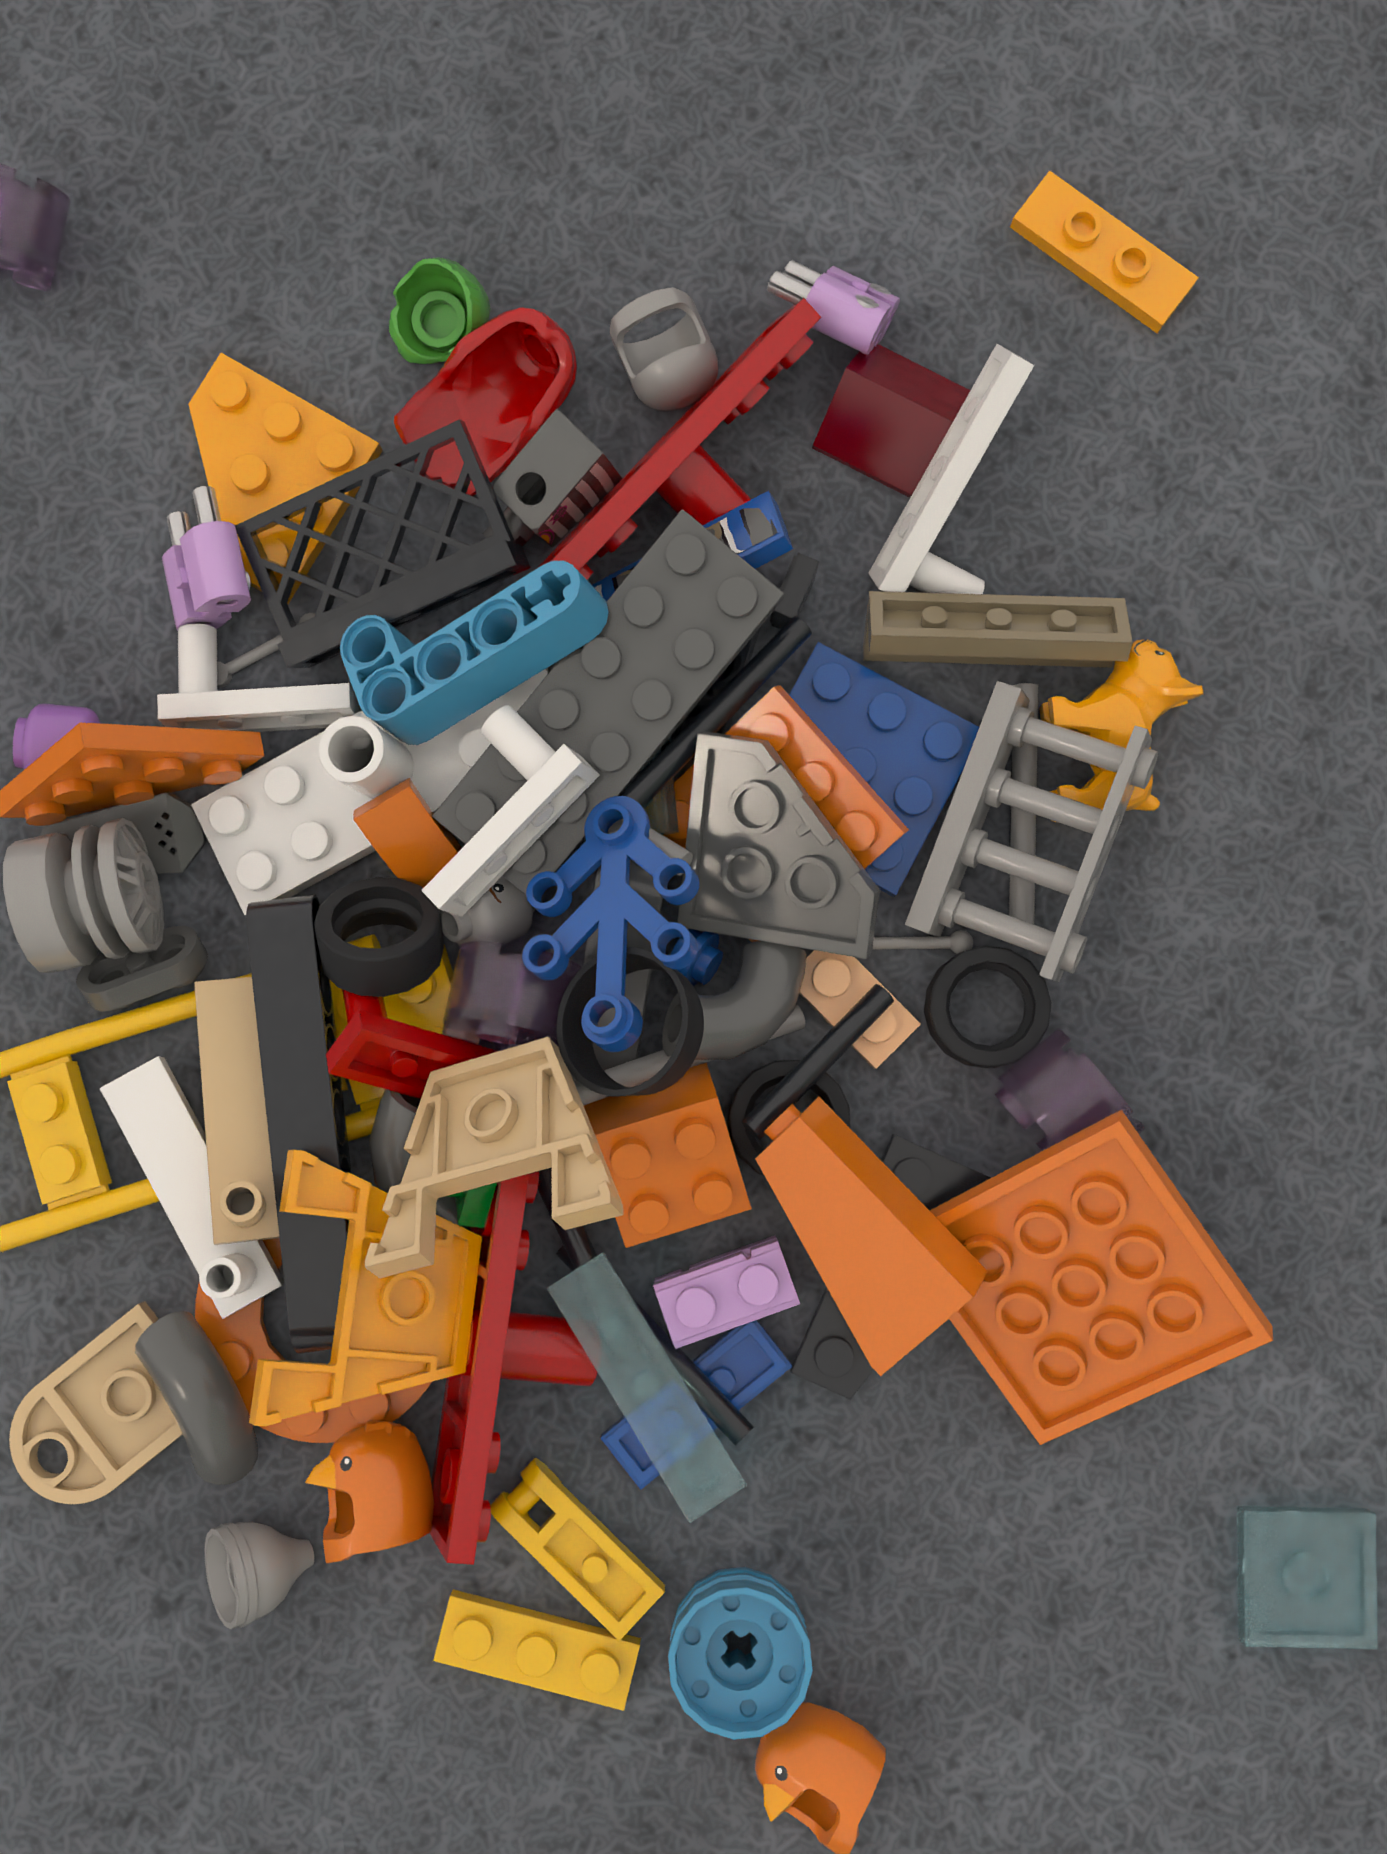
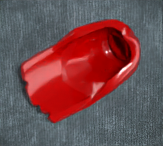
M524 307L503 312L465 335L457 343L438 374L425 387L416 392L394 416V425L403 443H411L460 419L467 426L491 483L506 470L550 415L568 397L576 382L577 375L576 355L570 337L557 322L545 313ZM455 441L434 451L425 475L431 480L441 479L443 485L453 489L456 487L464 464ZM470 481L466 492L470 496L477 494L472 481Z

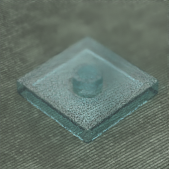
M1237 1506L1238 1640L1245 1647L1378 1649L1376 1514L1367 1508Z

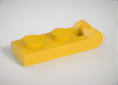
M534 1458L520 1472L523 1480L510 1494L503 1491L490 1504L491 1514L505 1530L620 1641L665 1593V1584L561 1483L556 1474L541 1460ZM540 1499L554 1511L541 1527L528 1514Z

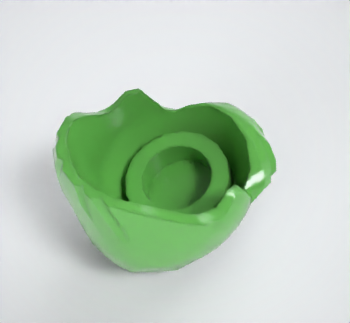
M439 257L422 259L413 266L394 289L393 295L397 305L390 314L389 332L395 345L398 347L399 354L409 363L434 364L446 362L457 343L465 335L489 321L491 308L488 296L477 278L459 263Z

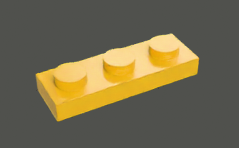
M453 1589L449 1597L433 1661L624 1711L641 1638L626 1634L618 1641L604 1628Z

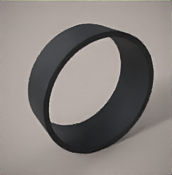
M627 947L626 975L645 969L660 970L670 975L681 1000L682 1025L677 1045L662 1069L644 1083L631 1088L614 1081L602 1069L594 1053L593 1043L585 1035L582 1028L583 1010L588 1001L595 996L597 956L594 957L572 978L563 994L558 1010L557 1042L560 1054L568 1070L584 1087L606 1096L650 1095L665 1090L676 1083L689 1070L702 1043L704 1015L701 1001L695 988L682 973L666 967L652 952L641 948Z

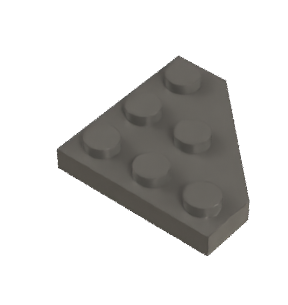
M712 732L698 733L685 849L693 854L690 867L698 875L699 890L691 901L679 905L678 923L689 929L867 959L872 954L880 894L878 886L768 740ZM686 874L682 876V884L685 881Z

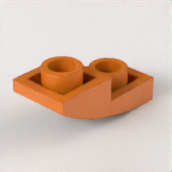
M410 778L354 810L353 820L395 876L420 885L422 888L462 849L454 835L432 817L433 812Z

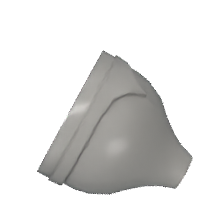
M252 1521L235 1524L231 1522L224 1523L218 1527L211 1528L206 1536L205 1567L207 1582L216 1612L224 1626L229 1629L245 1627L253 1621L268 1615L285 1599L297 1578L314 1565V1551L309 1540L288 1537L265 1524Z

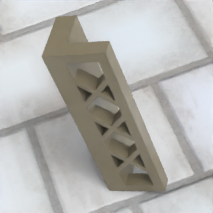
M869 591L863 640V661L1112 668L1114 661L1128 662L1133 641L1125 598Z

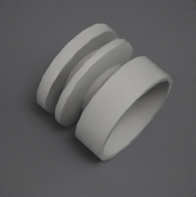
M119 818L107 821L100 828L93 825L83 826L75 832L73 843L67 836L55 832L15 841L7 848L3 862V890L8 916L23 953L39 972L50 974L90 965L97 957L98 949L105 957L118 959L125 957L130 950L140 954L155 951L162 943L164 910L158 876L148 856L145 841L132 821Z

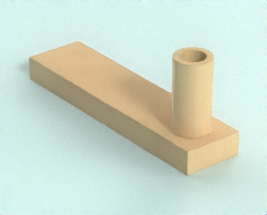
M252 977L194 982L214 1245H224L279 1238Z

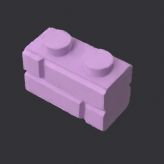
M775 1235L690 1265L687 1271L683 1272L679 1269L657 1277L653 1284L675 1349L800 1304Z

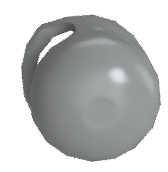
M676 288L655 290L630 302L611 319V340L634 392L645 405L658 411L682 409L698 401L714 385L718 375L716 351L710 341L696 305L687 293ZM674 308H679L686 312V315L678 323L657 336L635 343H623L624 336L629 330L653 315Z

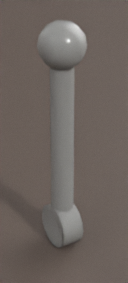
M315 613L304 614L300 618L299 624L315 617ZM281 634L226 664L217 661L218 688L227 686L234 673L279 650L277 644L284 641Z
M958 930L952 933L951 936L874 937L873 949H951L955 954H959L972 949L974 942L970 933Z

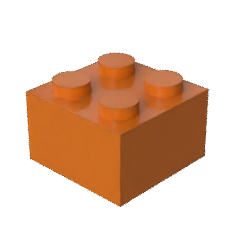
M707 1062L689 1068L683 1077L663 1091L650 1095L609 1096L584 1105L623 1204V1215L615 1218L625 1248L752 1209Z

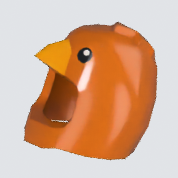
M368 1420L365 1426L353 1429L342 1435L332 1445L329 1456L313 1468L305 1482L328 1489L329 1518L323 1530L326 1563L349 1560L355 1554L401 1546L419 1540L432 1531L434 1497L429 1465L416 1435L402 1424Z
M802 1702L787 1723L761 1737L757 1748L755 1771L757 1779L764 1789V1807L770 1822L785 1811L809 1827L816 1835L818 1841L835 1854H850L859 1836L858 1824L880 1779L885 1763L886 1748L864 1726L843 1714L819 1705Z

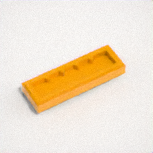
M1051 171L1046 174L1019 209L1010 225V228L1157 334L1199 278Z

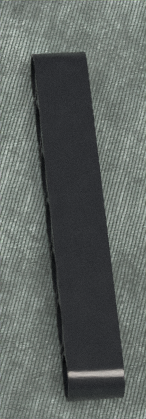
M316 895L252 902L248 904L246 911L247 937L288 1322L292 1345L297 1354L332 1350L349 1226L348 1219L279 1212L288 1150L306 1151L345 1173H351L341 1077L329 1074L326 1053L337 1040L331 982L323 972L314 927L320 906Z

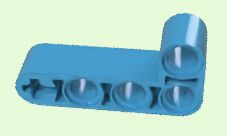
M551 561L538 567L416 645L385 619L377 615H366L358 618L348 626L343 634L340 652L358 703L364 714L400 741L408 745H419L431 740L592 641L601 633L606 625L609 611L605 599L572 564L565 561Z

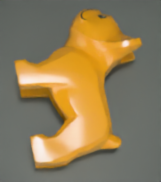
M1148 639L1136 640L1132 643L1128 662L1115 661L1114 670L1105 683L1101 684L1079 702L1069 701L1066 697L1062 696L1048 698V702L1042 703L1040 706V718L1042 721L1126 748L1134 726L1148 729L1151 735L1152 724L1162 714L1171 708L1188 704V700L1203 695V686L1193 684L1181 677L1171 653L1159 648L1156 642ZM1089 764L1095 775L1081 789L1076 788L1074 785H1063L1049 792L1103 810L1116 773ZM1151 775L1145 789L1134 787L1126 811H1155L1159 808L1160 802L1158 798L1151 795L1153 775Z

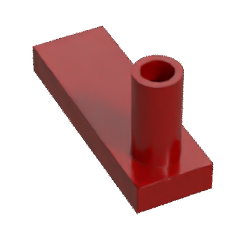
M342 989L348 1024L326 1053L329 1074L421 1099L431 1071L498 1051L389 1019L387 1017L384 997L359 996Z

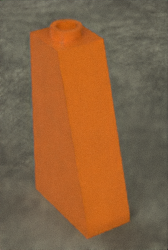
M818 1096L802 1113L791 1104L764 1130L772 1142L755 1160L870 1366L881 1377L975 1297L988 1271Z

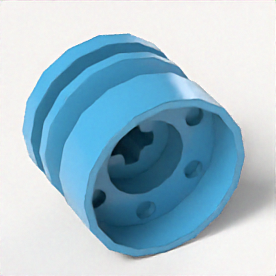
M747 1567L717 1570L695 1582L678 1604L671 1628L668 1661L671 1687L684 1712L706 1731L733 1740L762 1737L787 1723L805 1700L813 1671L810 1641L804 1616L792 1593L769 1574ZM733 1630L741 1638L750 1632L752 1634L750 1637L751 1653L745 1655L741 1650L735 1649L728 1654L726 1652L728 1649L727 1633Z

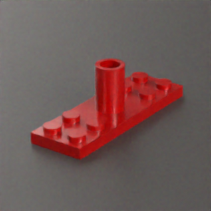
M805 298L801 299L773 321L715 381L707 394L696 401L538 567L551 561H565L572 564L588 580L594 571L586 563L595 554L601 558L608 551L610 553L614 552L634 532L638 525L630 517L655 491L677 514L683 509L702 526L751 500L744 490L700 444L722 421L728 425L739 414L743 416L770 389L762 379L766 377L770 381L783 368L787 370L814 343L806 333L819 321L821 316Z
M539 1171L497 1182L484 1228L468 1226L469 1231L482 1236L466 1373L446 1378L431 1482L434 1508L430 1535L446 1563L474 1565L477 1542H486L489 1534L491 1507L489 1500H483L487 1473L495 1474L500 1458L499 1432H493L500 1379L591 1386L596 1379L599 1369L601 1330L597 1320L510 1312L516 1270H524L529 1254L528 1230H522L525 1203L532 1204L535 1200L539 1183Z

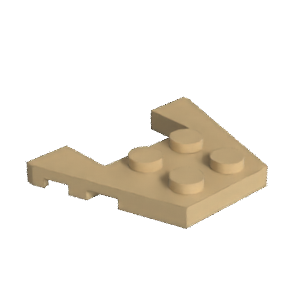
M549 1037L430 1072L404 1149L411 1155L401 1184L392 1186L389 1189L382 1209L383 1212L389 1215L380 1244L370 1243L365 1257V1268L378 1278H383L433 1265L436 1203L438 1198L551 1167L552 1219L564 1230L623 1215L622 1201L571 1073L560 1054L559 1047Z

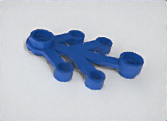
M626 796L610 797L597 804L589 813L585 822L584 833L586 841L556 873L545 871L535 875L530 880L526 889L528 902L539 913L546 917H556L564 913L570 906L572 892L601 865L600 886L552 936L541 934L530 939L524 947L522 959L526 968L538 978L554 980L565 972L569 964V958L598 929L595 996L588 1001L583 1010L581 1023L585 1035L600 1048L608 1052H620L631 1047L639 1038L643 1027V1019L639 1009L625 997L628 922L651 943L653 954L670 969L676 970L687 967L694 961L698 952L697 940L685 926L676 922L669 923L629 886L630 859L653 877L655 889L670 904L682 905L691 901L699 890V878L686 861L668 857L649 840L650 821L647 812L636 800ZM623 819V824L618 831L607 834L609 828L615 822ZM679 873L686 874L685 881L679 888L675 890L667 889L668 882L674 875ZM557 886V893L554 898L542 903L541 899L545 890ZM676 937H684V943L680 951L673 955H666L665 949L669 941ZM554 949L552 960L544 966H538L540 955L545 950ZM610 1008H615L616 1013L613 1021L607 1026L599 1027L598 1022L603 1013Z

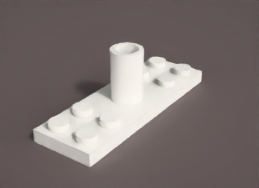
M548 668L431 740L419 745H408L400 741L369 719L361 710L352 716L334 721L325 731L250 771L239 780L231 782L192 803L191 806L244 915H246L249 903L290 898L376 851L353 820L354 810L406 779H411L434 814L491 744L481 733L485 721L497 709L506 705H510L517 712L549 673Z

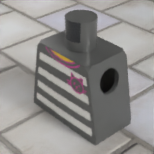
M556 409L496 480L492 488L494 493L507 505L503 514L516 543L521 544L523 547L534 534H537L549 546L553 547L611 491L622 477L604 453L561 411ZM545 494L542 501L536 504L538 498ZM491 526L482 533L486 538L494 535Z

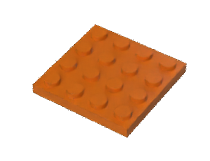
M1122 1109L929 1210L988 1271L975 1297L949 1320L1039 1445L1273 1341V1326Z

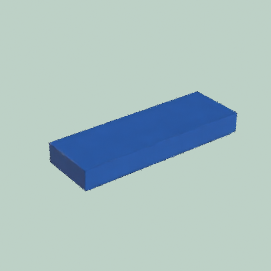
M758 1320L732 1328L692 1360L738 1410L792 1367L790 1360ZM670 1378L602 1433L600 1438L641 1490L713 1432L717 1426L684 1390Z

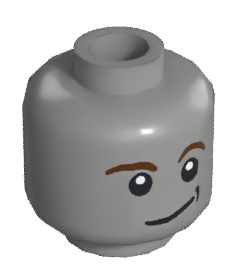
M502 875L462 917L440 909L439 911L444 935L466 951L482 955L524 936L532 924L535 908L528 902L526 895Z

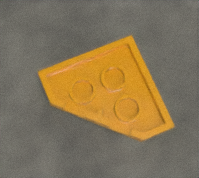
M223 353L219 354L188 404L208 486L215 489L221 521L230 522L234 525L242 523L379 458L383 451L377 441ZM358 486L346 492L345 494L355 497L356 493L358 492L361 486ZM337 498L322 503L313 529L331 536L350 504ZM305 512L289 520L301 524ZM278 524L257 534L267 558L286 566L298 532ZM238 537L244 568L250 576V585L262 591ZM310 537L298 572L307 575L326 543ZM273 571L280 585L283 574ZM295 580L287 604H289L302 582Z

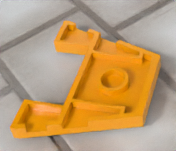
M288 1150L279 1212L349 1220L332 1352L328 1364L258 1358L249 1423L254 1426H269L282 1422V1419L312 1411L317 1413L340 1407L342 1403L376 1394L384 1395L466 1373L482 1236L436 1215L434 1264L378 1278L365 1268V1257L370 1243L380 1244L389 1215L383 1212L382 1209L388 1193L372 1186L370 1182L349 1172L345 1173L319 1160L318 1157L306 1151Z

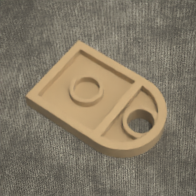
M145 1301L137 1304L37 1384L19 1404L10 1428L11 1456L17 1472L23 1481L42 1497L63 1504H82L99 1499L120 1486L183 1435L161 1391L135 1354V1346L141 1334L158 1320V1317ZM44 1439L57 1440L66 1448L68 1462L62 1473H50L41 1467L37 1452L39 1445Z

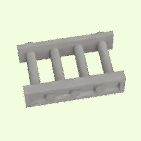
M997 681L905 925L940 937L945 926L953 928L955 924H959L1043 955L1046 958L1039 975L1060 983L1063 972L1067 971L1073 974L1081 960L1087 937L1078 934L1134 787L1146 788L1157 761L1158 751L1149 749L1152 738L1148 729L1134 726L1127 747L1124 748L1034 718V711L1027 709L1030 700L1021 688ZM1024 743H1028L1115 772L1116 776L1103 810L1011 779V772L1005 770V766L1013 745L1021 748ZM1001 803L1093 834L1080 870L1077 871L989 840L988 832L981 829L990 806L998 808ZM978 863L1069 895L1056 932L966 900L965 892L960 891L959 887L967 866L976 868Z

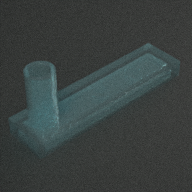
M602 1252L547 1288L689 1524L747 1486L605 1253Z

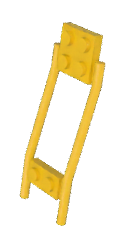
M374 934L347 942L362 948H381ZM444 945L440 966L427 981L407 992L384 997L387 1017L475 1044ZM249 973L236 978L252 977V974ZM330 980L336 1037L338 1038L348 1022L342 989L338 988ZM195 990L67 1029L0 1052V1079L11 1076V1080L7 1081L42 1205L47 1204L48 1206L47 1211L1 1225L0 1253L159 1202L148 1178L112 1190L109 1189L108 1184H111L112 1180L77 1061H72L71 1055L197 1016ZM349 1079L356 1105H360L361 1111L345 1116L348 1141L371 1134L380 1099L386 1089Z

